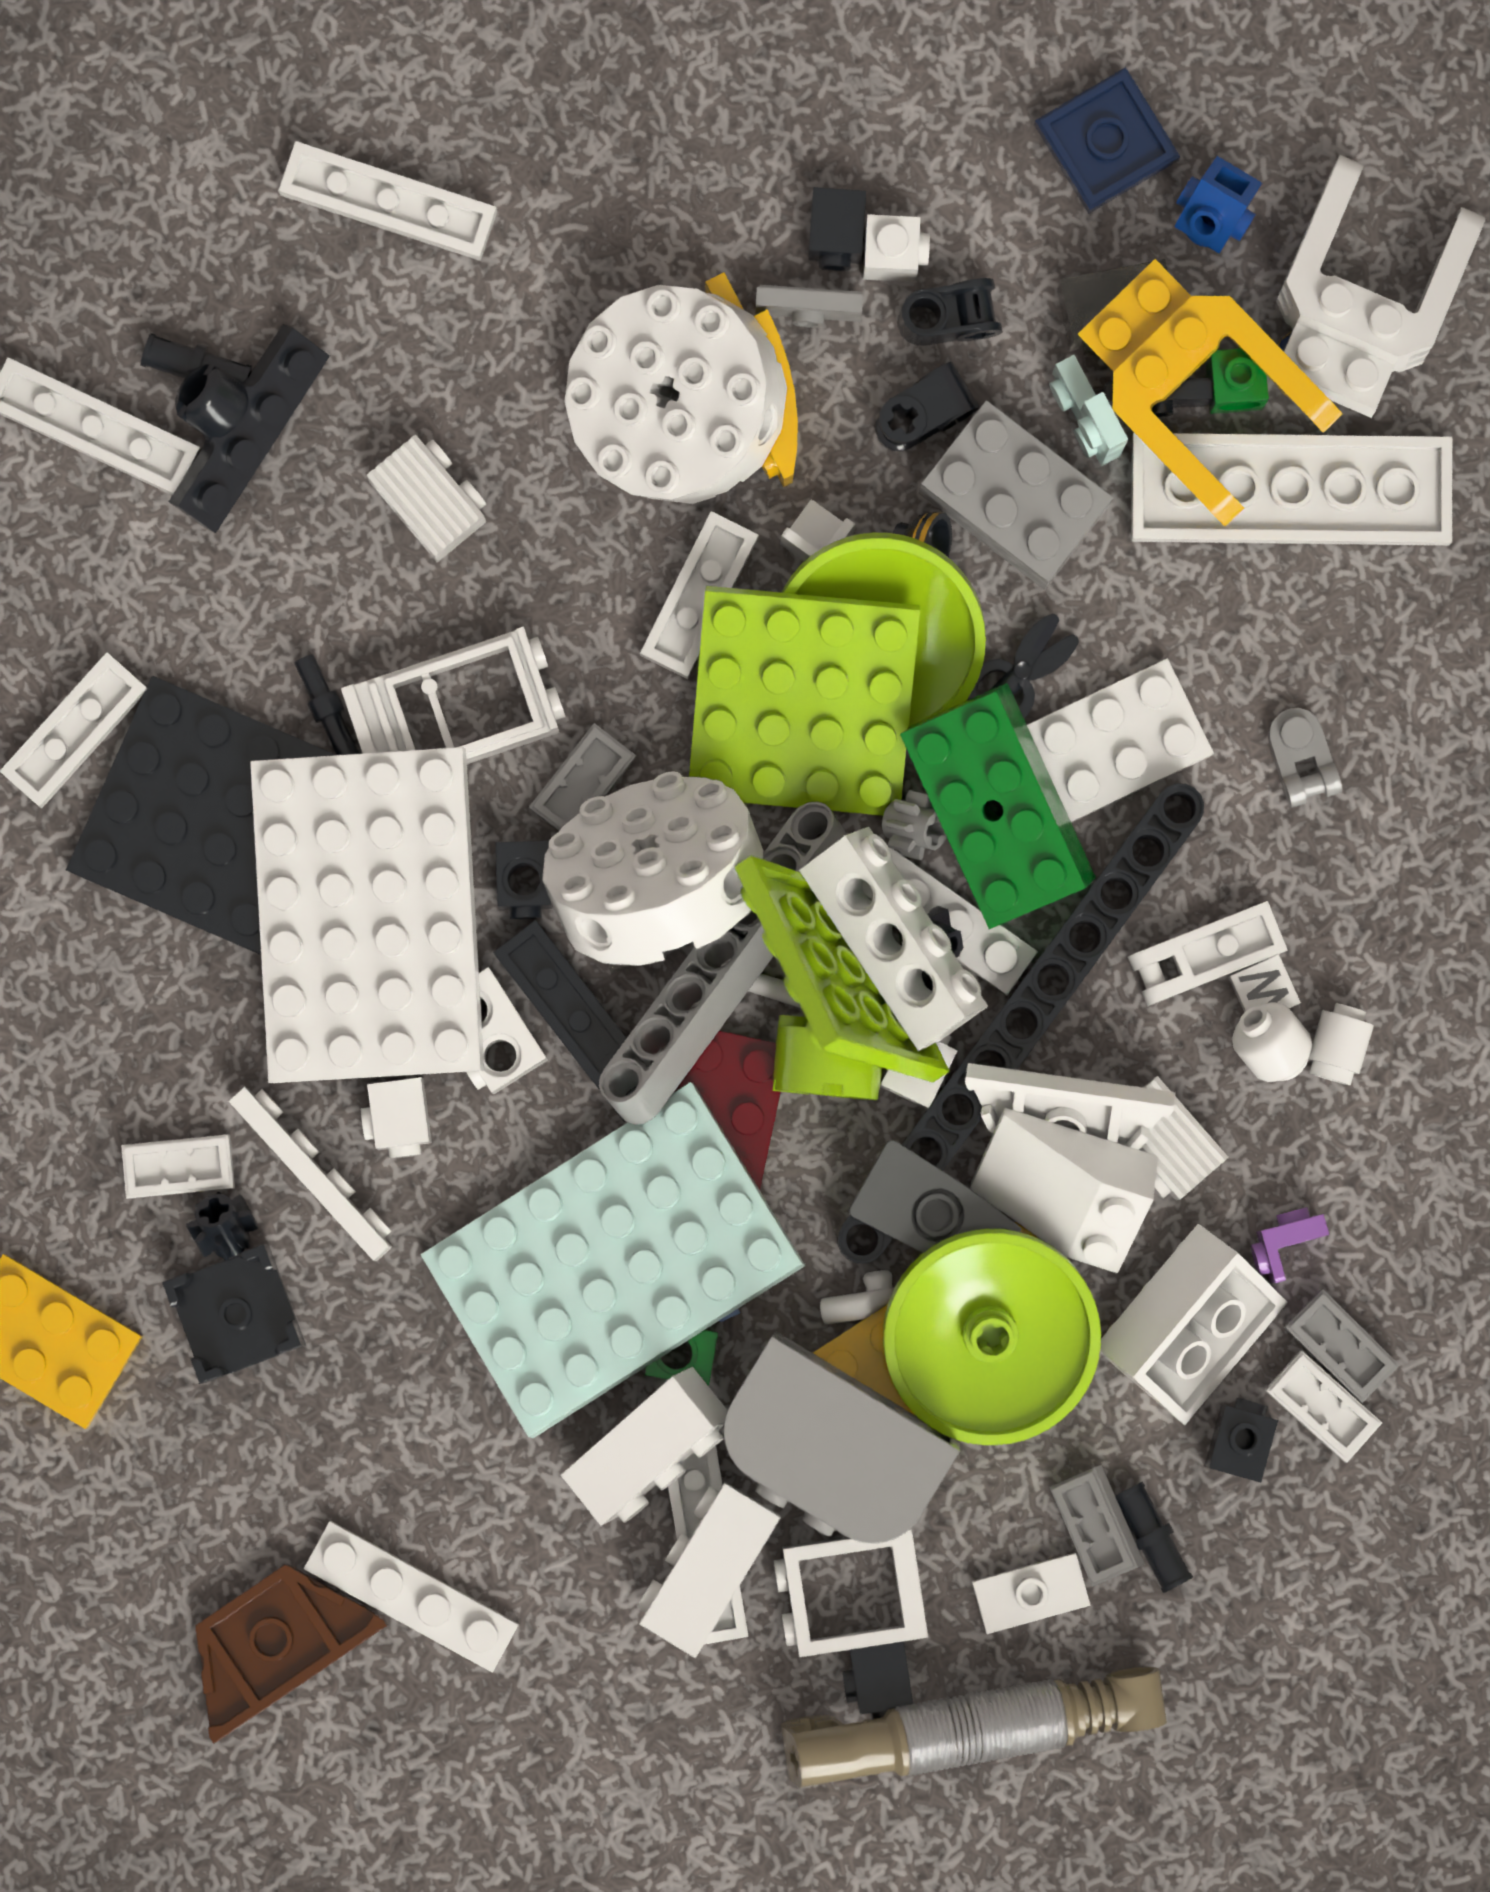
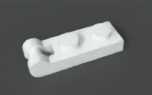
M1266 901L1128 956L1133 972L1138 970L1146 987L1142 994L1147 1006H1151L1288 950L1270 905ZM1173 957L1180 976L1166 981L1158 962Z

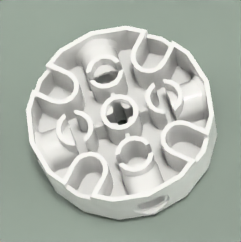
M656 285L622 296L589 323L569 361L565 406L574 442L599 476L631 495L655 500L694 504L727 492L739 481L744 482L762 467L782 430L787 385L782 365L777 362L774 346L766 337L767 333L752 314L719 295L705 293L695 288ZM674 389L680 391L677 401L671 399Z
M673 771L663 773L654 780L629 785L605 797L597 796L588 799L581 805L580 813L565 824L550 839L549 848L545 853L543 883L558 920L574 949L602 963L644 965L665 960L663 951L677 949L692 941L695 948L698 949L719 939L751 911L742 898L740 889L743 885L734 867L750 855L763 859V849L749 810L734 789L725 786L719 780L701 777H682L680 773Z

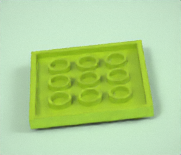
M706 586L689 777L719 780L725 786L734 789L743 803L799 808L806 803L819 802L828 806L832 811L883 816L891 802L895 799L901 800L906 747L900 733L909 728L920 605Z
M752 855L734 867L743 885L740 889L742 898L747 906L757 914L765 930L762 933L763 941L767 949L779 959L786 974L784 985L790 996L801 1005L808 1020L806 1024L807 1033L819 1049L932 1083L950 1071L936 1043L919 1051L917 1050L800 872Z

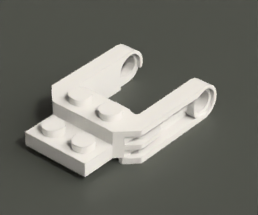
M1339 155L1276 302L1285 323L1290 325L1293 330L1284 353L1331 401L1372 418L1393 371L1402 372L1423 364L1430 349L1433 347L1486 217L1463 207L1460 208L1456 216L1455 225L1436 261L1415 313H1412L1398 302L1340 277L1323 275L1320 271L1364 167L1363 164Z

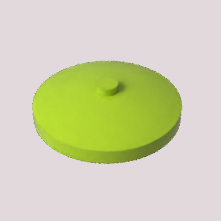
M874 532L845 537L821 548L806 559L791 575L782 590V593L920 605L909 727L965 702L978 681L983 666L986 644L984 616L979 599L962 570L945 554L927 543L893 533Z
M979 1229L944 1239L921 1254L908 1267L896 1284L887 1305L883 1324V1348L888 1371L897 1392L908 1408L921 1421L939 1433L958 1441L977 1445H1004L1024 1441L1045 1432L1065 1418L1079 1403L1089 1388L1097 1368L1101 1349V1327L1095 1301L1085 1280L1076 1267L1062 1253L1046 1242L1025 1233L1006 1229Z

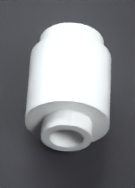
M1338 1003L1335 1004L1333 1012L1322 1010L1308 1059L1313 1061L1309 1074L1351 1086L1354 1074H1360L1374 1025L1364 1022L1367 1012Z

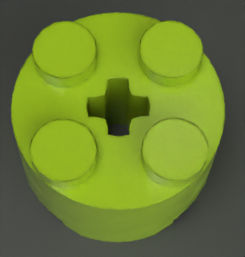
M779 1015L773 1071V1091L878 1100L882 1068L819 1049L807 1033L806 1024L808 1020L806 1017Z

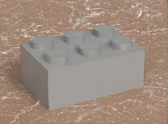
M987 400L924 479L919 490V494L946 513L952 520L1043 590L1047 588L1103 516L1113 500L1110 494Z

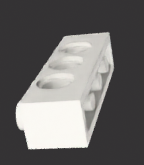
M870 827L845 835L799 870L918 1051L941 1041L988 1007L981 996V988L978 981L970 972L963 969L951 951V943L948 936L939 926L933 924L921 906V898L917 889L909 881L903 879L891 860V852L882 838L874 834ZM863 880H865L872 889V901L869 900L863 892ZM893 925L896 926L902 934V946L899 945L893 937ZM922 970L926 971L932 979V991L923 983Z

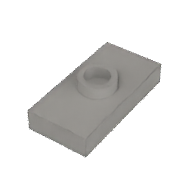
M760 285V287H757L755 315L768 309L770 316L792 317L793 325L809 328L822 327L824 320L861 322L863 294L858 291Z
M594 723L535 798L529 809L557 831H560L565 824L580 813V807L585 801L597 796H607L637 756Z
M1320 1289L1284 1326L1360 1403H1363L1400 1366L1323 1289Z
M1102 1465L1049 1487L1092 1587L1145 1565Z

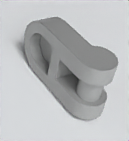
M1290 708L1279 713L1270 724L1268 740L1290 808L1307 804V798L1324 793L1326 797L1342 793L1341 780L1317 717L1310 711L1301 708ZM1312 758L1317 773L1300 778L1295 763Z

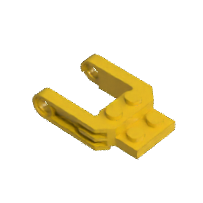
M1156 259L1078 333L1081 339L1113 371V411L1225 527L1244 507L1152 412V407L1156 403L1165 401L1219 349V344L1224 337H1230L1276 386L1315 423L1322 433L1342 415V412L1231 296H1191Z

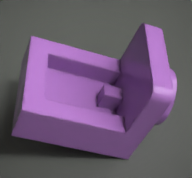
M1307 1207L1276 1215L1279 1226L1257 1231L1259 1243L1251 1245L1257 1272L1260 1275L1268 1274L1270 1283L1286 1281L1278 1249L1329 1235L1324 1214L1310 1217Z

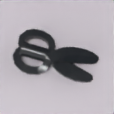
M1054 613L1045 616L1034 624L1022 639L1015 654L1013 665L1002 659L989 660L983 664L978 681L967 700L978 696L977 689L979 683L985 676L999 671L1005 675L990 690L1008 683L1014 696L1021 689L1024 698L1019 709L1025 719L1034 705L1035 698L1033 686L1029 681L1041 679L1055 672L1067 662L1079 643L1078 637L1072 634L1043 651L1059 622L1058 616Z

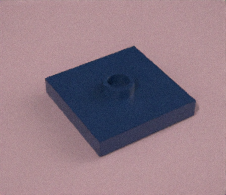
M1126 67L1038 118L1034 123V126L1088 214L1180 159L1179 153Z

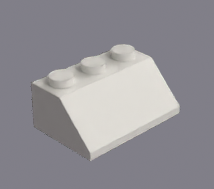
M1197 1224L1153 1278L1143 1287L1142 1291L1122 1315L1109 1327L1106 1334L1101 1338L1100 1353L1170 1414L1186 1425L1288 1302L1238 1252Z

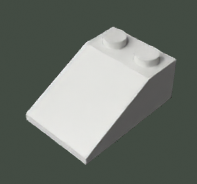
M1004 1108L971 1181L970 1190L1041 1240L1053 1246L1067 1258L1118 1273L1154 1200L1158 1156Z

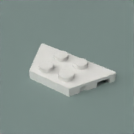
M968 1063L965 1079L968 1090L975 1091L982 1105L981 1117L991 1133L994 1132L1004 1108H1008L1140 1150L1149 1140L1150 1130L1163 1116L1168 1119L1173 1113L1176 1092L971 1063Z

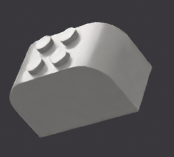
M776 1330L732 1401L724 1424V1438L729 1455L745 1475L759 1483L755 1490L759 1495L781 1508H784L787 1501L791 1502L805 1511L802 1519L805 1523L829 1537L835 1529L843 1535L863 1543L888 1542L909 1531L921 1517L960 1452V1442L932 1429L916 1415Z

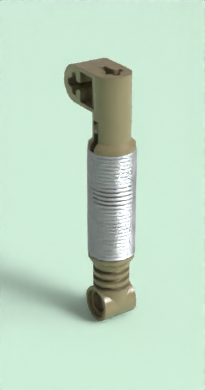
M1134 1667L1111 1672L1106 1675L1104 1681L1100 1678L1091 1680L1090 1684L1088 1681L1078 1682L1076 1686L1075 1683L1067 1684L1061 1679H1049L1042 1682L1038 1681L1037 1683L1033 1682L1032 1684L1017 1685L1016 1687L1011 1686V1688H998L980 1693L976 1692L975 1694H966L964 1697L960 1695L958 1698L954 1696L952 1699L948 1697L946 1700L938 1699V1701L933 1700L927 1703L922 1702V1704L906 1705V1707L901 1706V1708L898 1706L895 1709L887 1710L882 1718L866 1719L850 1724H843L831 1715L799 1717L781 1723L789 1780L797 1787L802 1788L867 1775H879L889 1771H894L899 1776H912V1774L917 1775L923 1772L927 1773L928 1771L933 1772V1770L949 1769V1767L957 1768L960 1765L965 1766L966 1764L984 1763L991 1760L995 1761L996 1759L1011 1758L1012 1756L1017 1757V1755L1022 1756L1028 1753L1033 1754V1752L1038 1753V1751L1043 1752L1073 1745L1077 1737L1084 1736L1085 1732L1088 1735L1097 1734L1098 1729L1101 1733L1109 1732L1111 1727L1114 1731L1118 1732L1143 1731L1163 1726L1167 1723L1159 1668Z

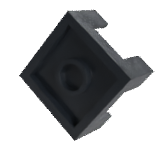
M267 1244L241 1252L239 1256L199 1271L186 1273L162 1282L171 1307L177 1309L194 1356V1358H191V1362L199 1384L208 1383L306 1346L272 1251Z

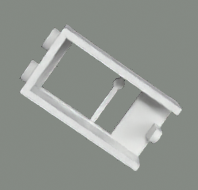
M523 626L515 631L341 688L362 753L415 750L395 688L423 679L421 684L422 691L429 697L445 747L454 748L436 695L438 685L430 676L507 650L510 652L533 722L460 746L466 748L467 764L558 734L559 729L556 720L564 718L565 714L556 687L547 690L544 688L539 670L548 667L539 638L535 637L528 640Z

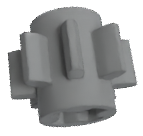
M909 790L906 801L895 799L884 812L882 830L884 835L890 839L888 847L899 850L902 856L922 860L925 848L935 851L944 843L947 837L926 793Z

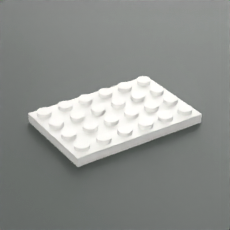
M456 747L250 761L268 1083L484 1071L466 748Z

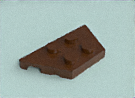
M285 1564L195 1625L198 1651L200 1652L202 1664L203 1691L206 1695L209 1719V1738L215 1744L388 1626V1623L380 1615L293 1566Z

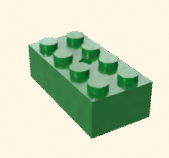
M1008 683L915 723L900 733L989 930L1085 889L1096 878ZM995 800L1002 805V817L991 811L988 801Z

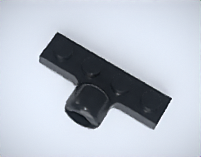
M283 324L250 376L244 382H239L222 368L212 364L197 367L188 374L176 394V412L181 419L203 434L205 442L203 449L168 502L207 530L216 533L330 355L294 328Z

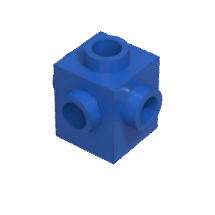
M1216 156L1201 180L1192 176L1180 194L1176 204L1183 207L1184 210L1174 227L1184 232L1195 244L1208 247L1220 254L1230 237L1237 241L1241 240L1256 214L1248 210V207L1262 182Z

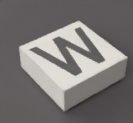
M1279 954L1228 977L1244 1013L1254 1006L1276 1002L1284 1004L1288 1008L1301 1003Z

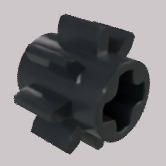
M217 1192L195 1205L196 1220L187 1223L186 1227L203 1257H207L214 1252L217 1256L228 1260L230 1257L237 1256L250 1247L249 1232L258 1229V1224L242 1195L239 1194L231 1200L228 1196Z

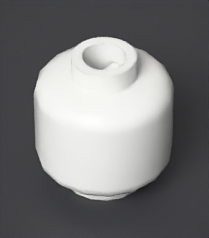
M1276 1002L1265 1003L1248 1009L1241 1016L1232 1037L1234 1051L1258 1079L1267 1082L1286 1081L1296 1077L1307 1065L1312 1049L1310 1033L1286 1005Z

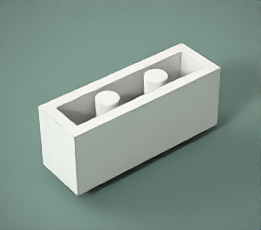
M691 1367L672 1376L561 1476L600 1526L617 1517L623 1523H626L649 1504L644 1495L655 1485L662 1491L686 1472L685 1467L681 1463L694 1452L700 1458L722 1441L724 1436L720 1433L719 1429L725 1424L728 1410L696 1370Z
M727 1482L723 1483L719 1491L709 1486L693 1513L702 1519L690 1538L681 1533L665 1559L666 1562L673 1565V1568L664 1583L660 1584L653 1579L637 1605L638 1609L645 1612L640 1625L694 1658L697 1657L781 1518L778 1513Z

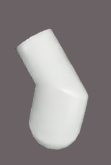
M880 1270L865 1273L863 1282L866 1292L822 1298L820 1312L823 1322L825 1324L862 1320L886 1306L894 1290L891 1272Z

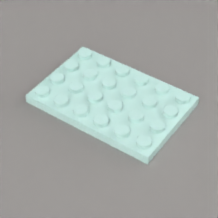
M692 1082L673 1093L652 1120L644 1124H631L627 1122L420 1254L529 1438H535L805 1267L798 1252L699 1090Z

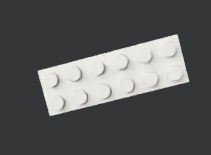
M1135 433L1132 435L1131 542L1450 545L1452 543V437L1173 433L1244 507L1225 527Z

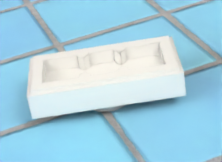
M229 1134L121 1145L126 1199L235 1188Z
M1301 1350L1264 1390L1345 1463L1354 1456L1382 1424L1376 1416Z
M1075 1552L971 1581L986 1634L1091 1606Z

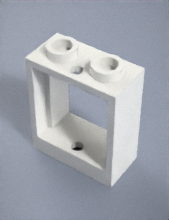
M912 1529L894 1540L883 1543H863L849 1537L783 1546L784 1559L774 1560L778 1592L789 1591L792 1613L782 1614L786 1645H797L799 1657L928 1638ZM891 1547L903 1625L810 1639L799 1561Z

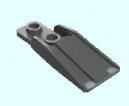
M893 1140L887 1141L849 1208V1214L852 1217L923 1253L944 1239L972 1230L1006 1229L1021 1232L1022 1229L961 1182Z

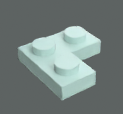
M1075 355L1055 364L1052 372L1055 380L1050 382L1049 386L1061 410L1066 411L1071 408L1078 421L1079 427L1074 429V434L1086 457L1090 458L1096 455L1101 466L1120 457L1128 438L1104 392L1095 395Z

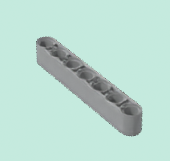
M819 802L806 803L790 816L763 853V860L800 872L801 868L847 835V832L828 806ZM825 831V833L822 836L814 839L818 834ZM752 910L719 939L698 949L694 946L604 1068L599 1079L601 1094L626 1122L644 1124L652 1120L660 1112L774 955L767 949L763 941L762 933L765 930L760 920L752 924L758 918L757 914ZM732 958L726 965L720 967L726 960ZM700 1001L695 1008L689 1010L694 1003ZM668 1044L663 1051L657 1053L662 1046ZM636 1087V1089H635L634 1092H632L630 1095L626 1096V1094H627L628 1091H630L632 1088Z

